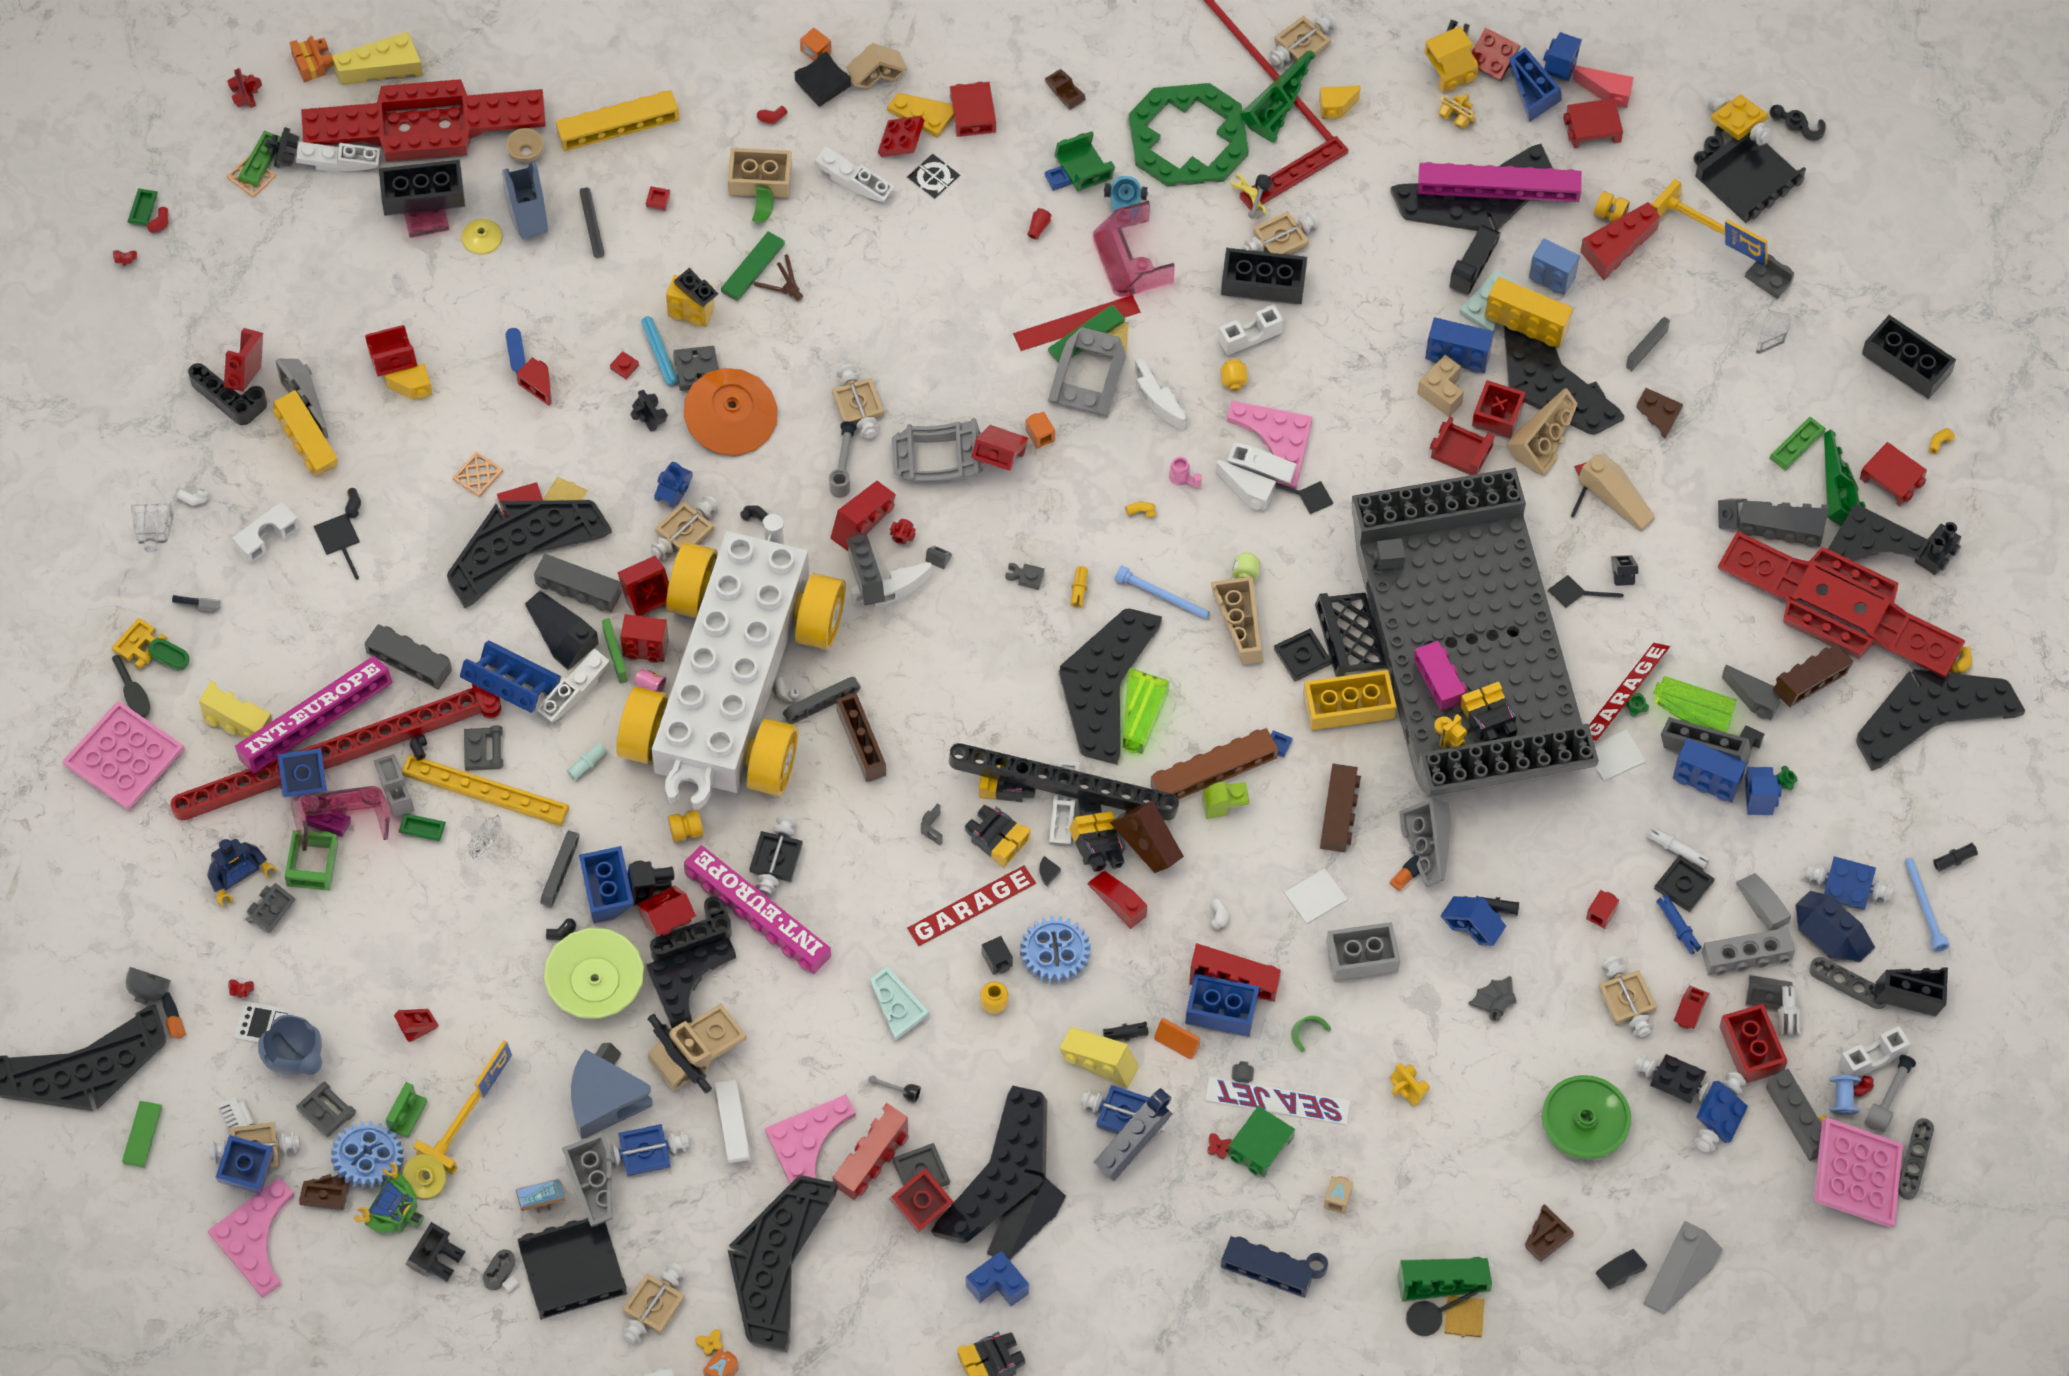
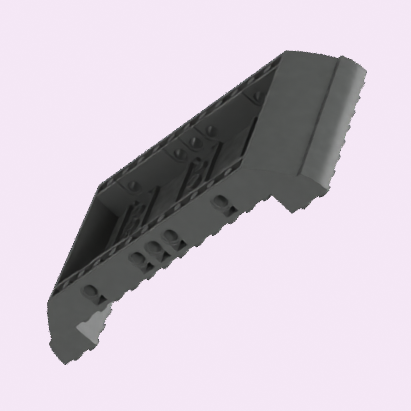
M1516 468L1352 496V516L1358 563L1387 664L1386 669L1389 671L1395 703L1415 778L1422 790L1426 792L1427 797L1593 768L1599 762L1589 724H1582L1540 576L1524 519L1526 502ZM1402 539L1405 552L1404 566L1378 570L1377 562L1373 561L1372 550L1376 548L1377 541ZM1510 630H1515L1518 633V636L1511 637L1507 634V632ZM1488 634H1495L1498 639L1491 641L1486 636ZM1473 637L1477 640V643L1469 644L1466 642V639ZM1439 641L1441 647H1445L1447 650L1448 660L1450 664L1455 665L1458 673L1457 677L1460 682H1464L1467 693L1477 689L1481 692L1482 687L1499 681L1502 686V692L1516 715L1517 735L1507 738L1504 732L1498 734L1500 738L1497 740H1479L1460 704L1440 711L1413 660L1415 649ZM1447 641H1453L1456 643L1457 646L1454 648H1449L1445 645V643ZM1458 714L1462 718L1461 725L1467 730V734L1463 738L1466 741L1465 745L1452 748L1448 746L1446 749L1440 747L1441 734L1437 733L1434 728L1435 721L1439 717L1444 716L1450 718L1453 722L1454 717Z

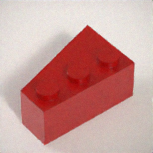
M875 481L838 509L830 539L848 551L846 538L868 534L886 514L893 510L896 494L879 481Z

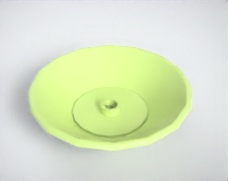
M586 928L570 933L554 946L545 962L544 982L550 998L563 1011L579 1018L601 1019L619 1013L634 1001L643 985L644 965L639 950L626 936L610 929ZM593 978L599 979L596 982L591 981Z

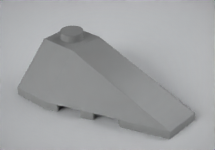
M279 358L275 360L280 383L288 393L296 390L325 438H328L327 427L311 379L312 372L308 365H303L299 359Z
M602 1132L562 1148L591 1227L612 1220V1155L605 1134Z

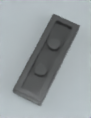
M1664 316L1629 354L1626 363L1627 369L1633 371L1668 332L1670 324L1668 318Z

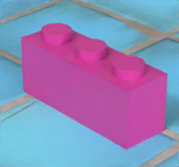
M1435 641L1415 649L1413 660L1440 711L1461 704V696L1467 693L1464 682L1459 681L1455 665L1450 664L1447 650L1445 647H1441L1439 641Z

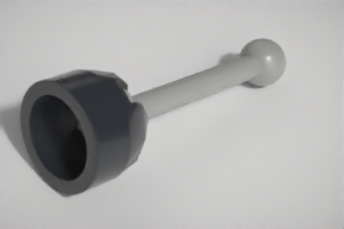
M1260 174L1256 178L1255 186L1259 191L1253 208L1248 213L1251 219L1256 217L1255 211L1262 192L1269 190L1273 180L1267 175Z
M873 1075L868 1079L870 1084L877 1083L901 1091L904 1098L910 1102L916 1103L919 1098L921 1086L908 1084L903 1088L879 1080Z

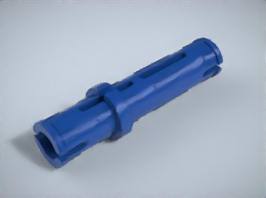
M1663 895L1664 901L1660 897L1656 903L1676 931L1678 940H1682L1689 954H1695L1694 948L1698 952L1702 946L1692 934V928L1687 926L1669 896Z

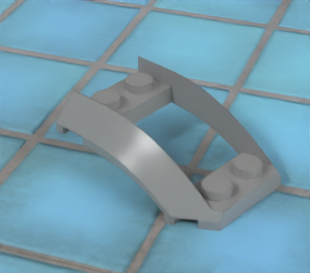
M1083 327L1074 333L1064 346L1048 401L1108 417L1118 379L1126 360L1121 338ZM1075 348L1113 358L1102 393L1064 383Z
M972 418L971 421L964 423L955 422L937 426H912L908 424L903 432H898L892 437L894 474L911 481H946L981 473L983 469L980 466V461L971 458L975 440L981 434L976 419ZM956 440L958 467L937 471H916L914 442L926 443Z

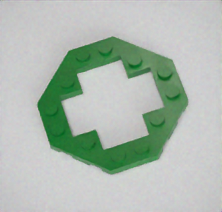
M1210 83L1153 88L1129 113L1135 166L1167 187L1176 186L1178 183H1187V185L1202 184L1204 181L1211 180L1224 182L1248 156L1249 152L1244 120L1240 115L1242 112L1241 103ZM1196 101H1199L1226 119L1217 129L1216 134L1230 144L1209 166L1192 156L1179 169L1150 150L1160 140V134L1147 125L1168 103L1185 113Z

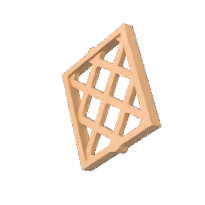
M249 155L227 175V178L254 198L263 188H266L276 177V174L267 168L266 172L269 174H264L263 177L270 178L263 182L262 177L258 184L261 187L254 192L253 185L236 181L235 179H238V176H233V174L237 171L241 173L243 165L250 157Z
M475 452L452 478L465 487V489L480 497L503 472V469L490 459ZM477 458H481L486 463L478 464ZM491 465L497 470L489 471V466ZM486 466L487 472H479L478 467ZM476 467V473L469 474L468 468ZM487 475L488 480L480 481V476ZM477 476V482L470 483L469 477ZM467 477V483L459 480V478ZM478 485V491L474 490L470 486Z

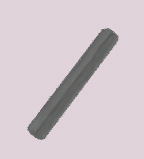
M588 187L581 188L579 190L593 255L595 258L603 257L604 248L591 191Z

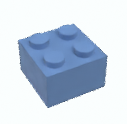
M1543 238L1532 255L1529 278L1556 293L1565 295L1576 278L1580 255Z

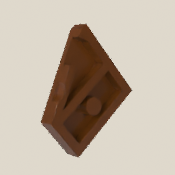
M1645 388L1637 402L1636 408L1647 417L1652 426L1655 424L1661 431V436L1666 438L1680 414L1683 404Z
M331 1174L322 1176L319 1179L304 1181L299 1205L344 1210L350 1182L345 1183V1176L339 1178L338 1175L332 1177Z
M1544 1204L1541 1207V1213L1537 1221H1535L1532 1227V1233L1527 1238L1525 1248L1541 1263L1574 1236V1232Z

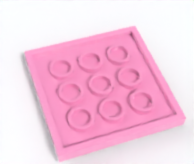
M118 700L62 763L63 766L129 811L185 748L184 745Z
M1826 1117L1822 1120L1813 1202L1889 1228L1895 1226L1903 1144Z

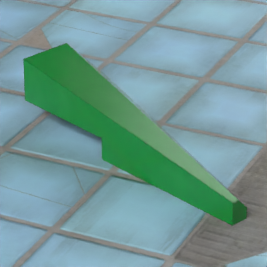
M1312 50L1306 51L1240 113L1250 130L1270 142L1277 141L1279 129L1284 126V118L1294 104L1302 86L1300 83L1304 75H1307L1309 71L1307 68L1311 59L1315 57Z
M1830 429L1824 433L1827 505H1829L1827 517L1841 527L1855 503L1864 508L1866 505L1863 501H1859L1857 492L1859 489L1848 463L1842 460L1840 455L1843 453L1841 447L1836 446V434Z

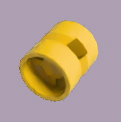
M1603 191L1595 206L1594 215L1602 219L1608 217L1609 221L1613 222L1627 214L1630 201L1621 197L1616 199L1614 194ZM1613 204L1617 205L1614 213H1611Z
M698 810L687 811L684 816L680 814L668 816L674 843L686 840L687 836L691 839L704 836Z

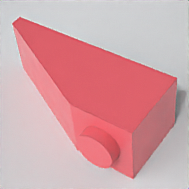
M1575 65L1573 81L1601 100L1615 98L1617 107H1628L1634 77Z

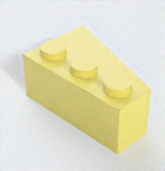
M212 680L199 699L204 721L208 725L213 727L219 726L229 734H238L243 736L244 739L272 722L269 712L248 700L245 703L233 697L235 693L230 690L228 693H225L216 688L217 683Z
M1071 1027L1059 1048L1066 1062L1078 1065L1127 1089L1139 1068L1128 1044Z

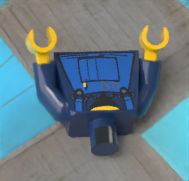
M224 839L220 841L219 849L212 852V862L210 863L207 877L214 892L218 893L216 897L218 904L224 906L222 901L224 897H226L229 903H232L231 895L224 893L223 888L226 891L259 870L260 865L263 867L262 872L267 878H270L267 874L268 869L273 868L277 873L276 867L266 862L267 858L256 845L247 842L240 843L238 839Z

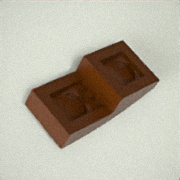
M1062 69L1045 78L1047 85L1067 108L1072 109L1086 100L1085 94L1073 84L1072 78Z

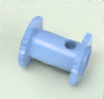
M1851 1075L1830 1077L1829 1081L1836 1083V1107L1829 1108V1111L1839 1115L1859 1113L1860 1108L1854 1107V1083L1860 1082V1078Z

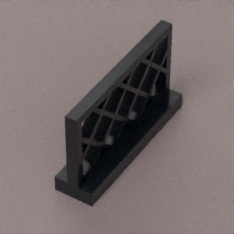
M1366 592L1328 596V593L1319 594L1315 607L1329 656L1332 660L1335 677L1344 676L1345 672L1385 668L1387 664ZM1353 600H1361L1363 604L1362 609L1356 608L1351 602ZM1338 602L1345 607L1339 612L1333 608L1332 603ZM1347 608L1357 614L1354 620L1343 614ZM1359 616L1368 621L1366 628L1356 622ZM1339 619L1350 624L1346 630L1338 626L1337 622ZM1352 626L1363 632L1359 638L1349 633ZM1365 634L1373 639L1374 643L1372 646L1361 640ZM1344 637L1355 642L1352 648L1343 644ZM1357 645L1368 650L1364 656L1354 651ZM1371 652L1376 655L1379 662L1368 660L1367 656ZM1350 655L1360 660L1359 664L1349 665L1348 657Z

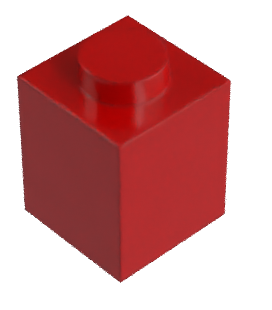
M1600 890L1588 909L1586 919L1605 929L1618 908L1619 899L1610 892Z

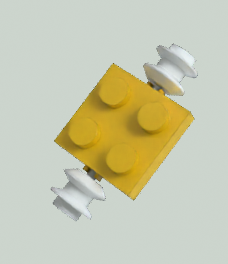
M1721 92L1710 96L1708 99V109L1714 110V113L1711 115L1713 123L1738 141L1748 133H1750V139L1756 141L1758 145H1763L1770 141L1772 130L1769 127H1765L1764 124L1768 120V113L1741 94L1730 102L1729 98L1723 97Z

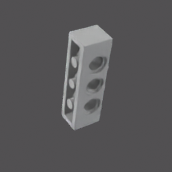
M1788 927L1706 942L1702 948V956L1708 975L1715 974L1716 976L1724 975L1734 970L1742 972L1750 967L1757 966L1758 968H1763L1777 962L1784 964L1792 960L1795 953ZM1766 947H1771L1774 951H1768ZM1745 951H1750L1754 955H1747ZM1723 955H1729L1733 959H1726Z

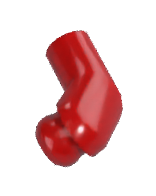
M780 106L775 111L759 110L757 112V119L763 123L775 124L788 112L784 106Z
M167 207L158 208V217L147 224V229L151 233L159 232L168 226Z
M1868 1075L1863 1076L1862 1081L1854 1085V1096L1863 1097L1874 1087V1079Z

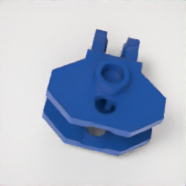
M672 461L665 472L662 471L658 477L657 482L659 484L654 499L656 501L662 499L669 502V507L671 508L677 506L689 488L693 472Z

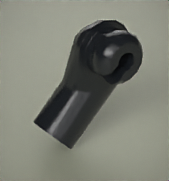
M350 488L347 491L349 499L345 506V513L349 518H355L359 514L358 510L361 506V499L357 489Z
M758 505L745 506L740 513L742 519L746 521L751 517H757L762 523L763 519L769 515Z

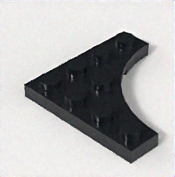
M1855 503L1828 549L1852 561L1862 557L1866 558L1877 555L1881 552H1894V554L1920 560L1930 544V540Z
M729 938L646 964L647 971L671 1029L684 1021L687 1023L692 1022L690 997L692 991H695L697 985L701 982L702 975L709 969L713 970L721 964L736 958L735 950Z

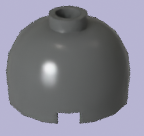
M132 967L129 968L125 981L126 989L131 995L135 996L134 1001L147 1005L148 1001L156 1002L161 1000L168 991L171 982L169 979Z

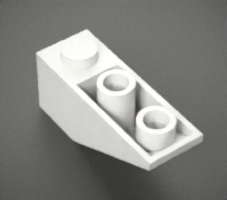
M1234 442L1227 459L1232 465L1263 477L1289 484L1297 467L1296 463L1256 447Z

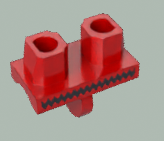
M240 68L235 69V76L227 80L228 86L233 92L240 90V92L232 95L233 102L237 107L248 104L252 108L256 106L253 94L258 93V89L262 86L261 79L254 77L253 74L243 75Z

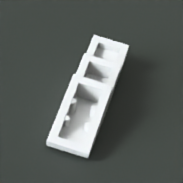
M1059 760L1058 767L1079 771L1080 762ZM1060 780V781H1059V782H1061V783H1063V784L1068 783V782L1065 781V780ZM1059 794L1054 795L1050 843L1071 845L1072 835L1069 827L1074 820L1075 798Z
M737 1079L716 1082L715 1089L728 1163L750 1160Z

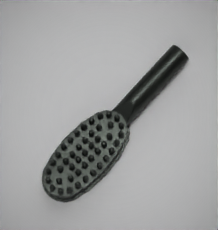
M120 655L113 656L112 660L125 684L123 692L128 706L140 716L146 717L150 713V702L147 694L137 682L132 681Z

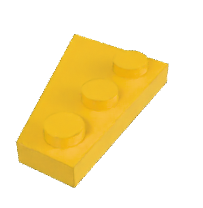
M897 93L887 106V111L899 118L922 116L925 120L922 130L936 138L940 136L954 118L952 104L903 93Z

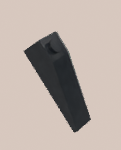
M541 590L525 603L553 658L567 670L571 669L599 644L596 630Z
M1040 1176L1043 1182L1004 1213L987 1254L995 1256L1002 1251L1011 1260L1035 1234L1037 1235L1042 1230V1227L1057 1216L1066 1195L1046 1177Z

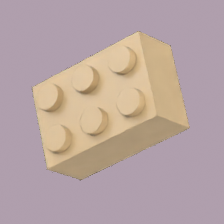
M731 148L728 174L729 195L756 196L755 187H764L771 190L773 197L789 198L792 151Z

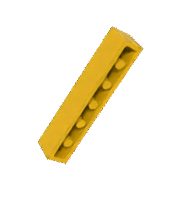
M672 90L647 97L643 96L636 100L621 102L614 106L602 107L599 110L583 112L577 116L565 117L555 122L563 151H568L678 121L679 111Z

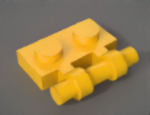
M138 617L112 646V651L128 662L134 656L138 658L134 666L140 670L152 660L148 649L145 652L141 649L146 643L150 644L156 639L153 637L156 633L155 628ZM162 633L157 637L167 640V637Z

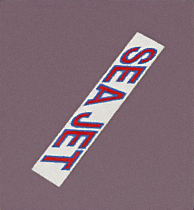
M1209 1077L1205 1101L1251 1109H1256L1257 1106H1260L1268 1112L1347 1125L1350 1100Z

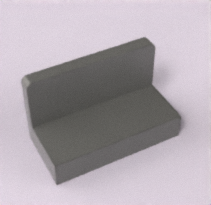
M1749 975L1746 1004L1755 1006L1764 1004L1767 1008L1778 1009L1782 1006V986H1793V982Z

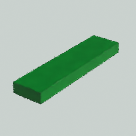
M768 231L721 287V292L739 301L785 245V240Z
M1111 305L1050 346L1048 352L1059 363L1066 341L1080 328L1083 327L1108 334L1123 324L1125 318ZM1075 348L1072 358L1083 350Z

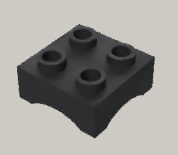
M826 51L808 66L799 68L794 72L795 82L819 107L851 87V77L837 66Z

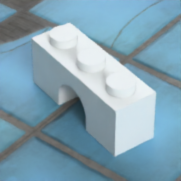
M1271 305L1257 311L1255 318L1246 325L1241 326L1238 320L1219 327L1218 341L1226 355H1231L1281 334L1283 319L1275 305Z
M280 502L270 507L260 518H255L245 529L239 530L232 538L234 548L249 564H252L267 553L262 540L264 535L274 533L284 540L299 529L298 519Z
M1900 1026L1881 1034L1874 1044L1866 1048L1860 1044L1843 1052L1839 1065L1845 1075L1861 1077L1899 1059L1901 1055H1907L1910 1042Z

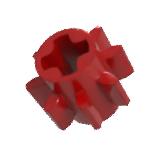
M900 519L898 523L893 521L890 527L892 540L900 545H905L907 541L913 542L916 535V529L913 528L914 524L907 519Z

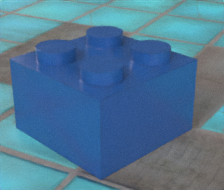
M321 748L277 754L283 797L327 791Z
M229 1135L216 1174L218 1183L261 1194L275 1153L273 1147Z

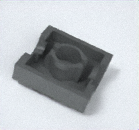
M714 346L673 351L680 391L690 390L692 384L703 375L719 369Z

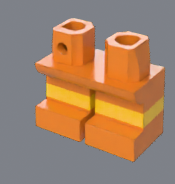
M310 36L304 42L298 43L297 40L289 42L291 54L303 82L326 75L325 69L334 66L331 52L320 55V53L329 50L325 38L314 40L313 36Z

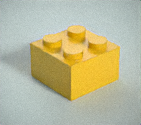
M674 274L666 292L668 316L675 320L690 322L696 326L707 327L715 307L714 299L704 307L698 305L674 284V280L679 277V275Z

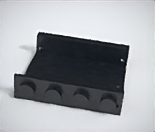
M1748 133L1739 141L1733 138L1697 165L1695 177L1746 223L1750 219H1756L1765 208L1768 209L1773 206L1778 198L1785 197L1794 186L1801 185L1805 179L1806 168L1803 167L1800 170H1795L1767 143L1758 145L1756 141L1750 139V133Z
M587 1217L581 1221H569L557 1228L548 1227L543 1232L536 1234L527 1233L517 1239L540 1320L627 1294L624 1278H622L606 1222L591 1227Z

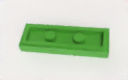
M263 131L239 174L238 181L253 185L256 188L258 187L266 169L277 153V150H275L274 155H269V148L265 147L264 143L265 140H271L272 135L275 134ZM278 136L277 142H279V143H280L281 136Z
M1809 417L1770 455L1769 459L1786 471L1825 433L1826 428L1812 417Z
M610 618L604 619L602 621L603 632L618 681L620 683L627 682L626 669Z
M145 1101L139 1102L122 1159L123 1164L145 1168L162 1111L161 1104Z

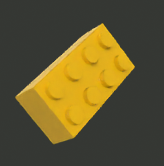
M1498 277L1488 295L1484 317L1491 322L1507 326L1510 330L1526 334L1529 338L1545 342L1548 346L1560 348L1569 331L1574 308Z
M1388 670L1304 682L1303 696L1311 731L1395 719L1396 703Z

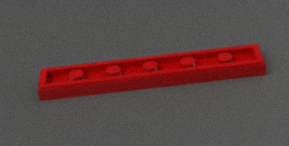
M1335 136L1269 176L1273 180L1269 190L1262 192L1260 203L1262 205L1348 154L1349 149ZM1243 191L1239 194V198L1251 211L1253 208L1252 200Z

